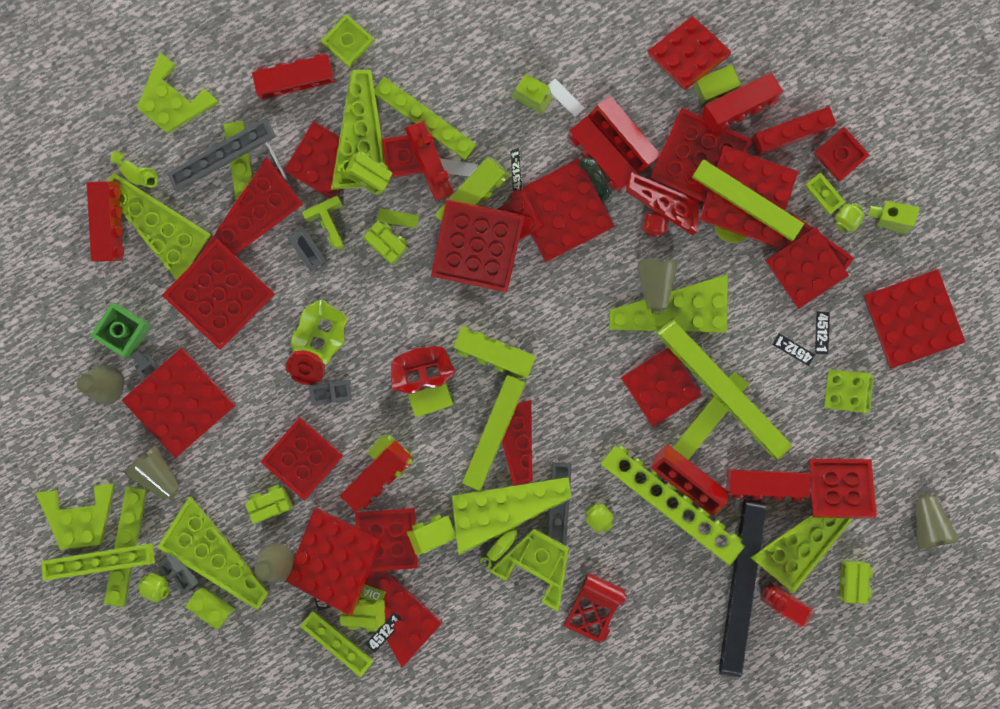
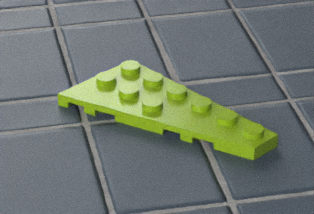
M352 70L350 72L331 190L364 188L344 176L352 156L358 151L366 152L373 161L385 164L371 70Z
M113 172L108 181L119 182L121 190L120 207L123 214L177 280L198 258L213 235Z
M728 274L671 291L668 308L660 314L651 313V310L647 309L645 300L609 311V330L658 331L672 319L685 332L727 333Z
M569 478L452 496L458 555L460 556L466 553V551L482 545V543L489 539L495 538L521 525L523 522L537 517L538 514L572 499Z
M192 496L188 497L157 548L168 555H172L187 567L256 610L260 609L270 591Z
M811 515L752 556L751 559L794 594L854 518H813V515Z

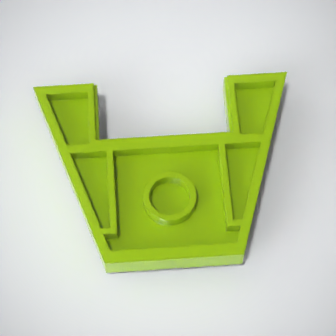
M159 52L137 109L169 134L220 102L203 88L190 103L164 81L176 65Z
M116 483L94 486L96 504L94 506L59 509L58 490L36 493L60 550L96 546L103 543Z
M533 529L489 572L504 581H508L515 566L518 565L550 584L541 602L559 612L570 548L541 531Z

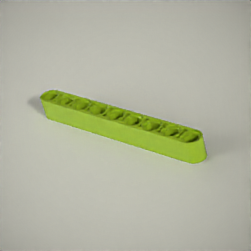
M670 319L656 332L667 347L774 459L778 461L792 447L791 443L674 320Z

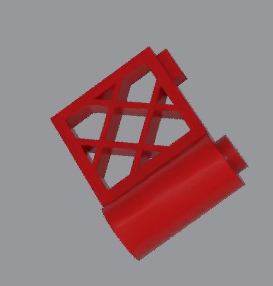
M588 573L564 623V627L596 642L605 641L610 632V629L607 627L619 605L623 606L627 597L624 594L625 589ZM582 597L589 599L592 607L582 610L579 604ZM606 607L610 609L608 616L599 618L596 609ZM594 610L597 619L586 623L583 613ZM581 615L584 624L575 626L570 623L573 617ZM599 623L601 630L598 636L590 633L588 626Z

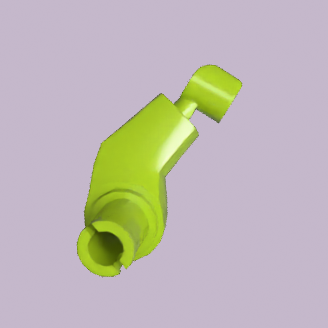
M113 151L110 157L111 161L120 165L118 170L130 183L150 188L157 185L158 174L156 171L148 167L138 168L128 160L123 162L122 160L125 155L119 151Z
M513 528L499 536L497 541L488 550L487 557H483L480 560V564L485 559L489 561V565L485 569L492 567L493 561H497L510 548L518 535L517 529Z

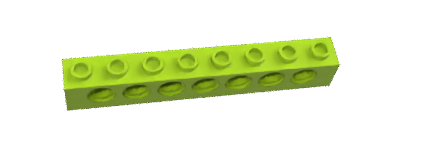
M614 446L601 465L730 566L744 548L740 543L742 539L733 532L731 535L725 532L724 529L726 527L719 521L715 520L713 522L707 518L710 514L701 507L698 510L693 507V501L687 496L683 495L681 497L675 493L677 488L669 482L666 485L661 482V476L655 471L651 470L649 472L643 468L646 464L637 457L634 460L629 457L628 454L630 452L623 446ZM621 460H627L630 463L628 471L620 470L619 463ZM638 472H642L646 476V480L642 484H638L635 481V475ZM653 485L661 487L662 492L659 496L651 494V487ZM670 497L676 498L678 502L677 506L673 509L667 506V500ZM686 510L693 512L694 516L691 521L683 519V513ZM704 522L708 523L710 527L706 534H702L699 531V526ZM720 535H723L726 539L723 546H717L715 542L716 538Z

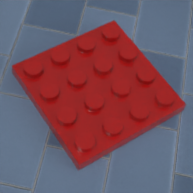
M681 108L649 180L704 204L709 188L692 178L702 160L704 159L716 167L724 146L747 153L753 139L728 128L712 133L702 116Z
M727 146L722 148L716 168L786 211L799 171ZM708 189L698 221L770 246L774 245L778 234L777 231L711 189Z
M579 158L522 187L521 191L518 189L510 193L513 199L520 193L525 192L544 225L532 233L531 237L545 263L615 227Z
M446 199L431 277L508 292L524 215Z
M216 239L161 296L219 350H222L276 294L219 239Z
M939 269L863 295L890 369L966 343Z
M180 348L121 400L174 458L182 454L236 406L184 348Z
M314 508L293 560L291 573L285 582L348 616L353 615L382 539L319 508Z

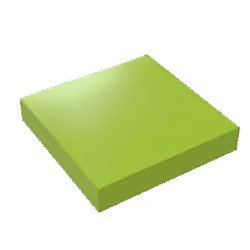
M346 13L320 42L350 69L375 42V39Z

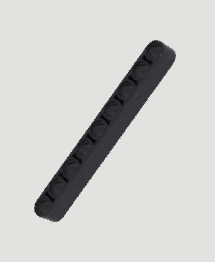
M744 499L742 504L738 537L742 539L740 543L744 548L734 559L719 662L720 675L741 678L743 673L758 564L751 557L761 549L766 514V503L762 501Z

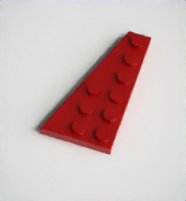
M267 157L200 255L216 239H219L236 256L303 206V203Z
M387 571L369 572L365 585L386 592L383 599L385 604V621L394 612L403 619L395 622V632L387 640L400 666L403 668L439 628L442 621Z

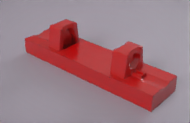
M422 121L407 126L405 131L435 202L453 195L454 191L448 180L449 175L443 168L433 144L434 139L432 134H429L425 122Z

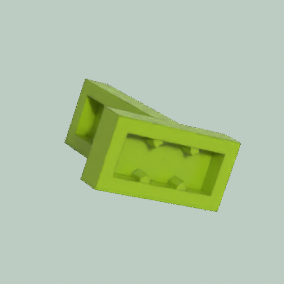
M336 196L302 213L308 222L322 217L319 221L322 228L328 230L330 236L327 239L331 247L335 246L339 251L346 247L330 212L343 207L341 199Z

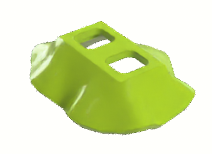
M318 300L306 307L300 315L298 328L291 336L293 352L300 350L310 351L317 354L325 365L329 364L335 352L344 345V328L347 323L346 315L324 300ZM322 319L332 322V327L328 333L318 329ZM314 337L325 341L322 350L311 347Z

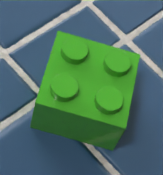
M111 302L90 336L122 357L132 358L131 355L137 351L153 325L122 305Z

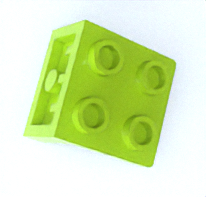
M830 369L828 371L824 407L827 409L870 414L874 375Z

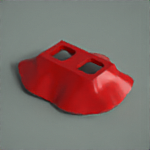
M440 346L421 347L394 358L391 363L392 389L412 394L418 392L423 386L436 388L443 385L455 374V369L447 351ZM437 367L438 376L429 378L427 376V369ZM416 371L419 372V381L410 383L408 374Z

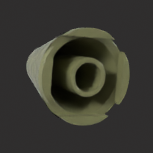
M658 258L638 262V271L648 310H651V313L660 314L668 308L677 269L676 260L665 259V261H658Z
M109 365L97 366L82 374L77 380L78 390L96 403H112L123 393V375L117 368Z
M155 445L124 471L128 477L163 500L166 498L171 500L179 493L177 489L180 486Z
M931 493L919 495V499L915 500L918 548L925 549L960 542L959 536L937 497L931 496Z
M271 543L266 545L259 551L256 557V576L260 580L271 583H279L286 580L293 567V560L295 558L293 552L282 544Z

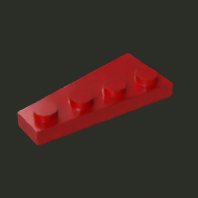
M630 173L626 185V192L692 236L697 232L700 201L637 174Z
M532 400L517 404L502 440L513 486L533 481Z

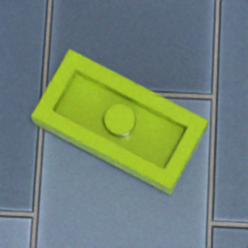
M821 172L804 185L805 189L828 216L845 203Z

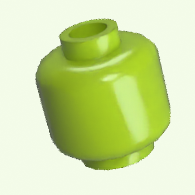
M856 203L844 204L834 217L835 226L845 233L856 231L865 218L862 212L863 208Z
M594 503L585 512V521L595 532H601L602 530L607 532L614 525L612 523L614 514L603 503Z
M155 573L143 576L138 584L140 596L151 602L157 603L165 599L170 592L169 581Z

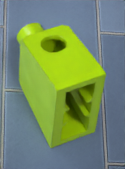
M528 74L522 77L511 96L541 114H544L553 98L549 86Z
M886 201L882 207L870 205L867 216L878 218L877 226L907 234L915 227L920 207Z

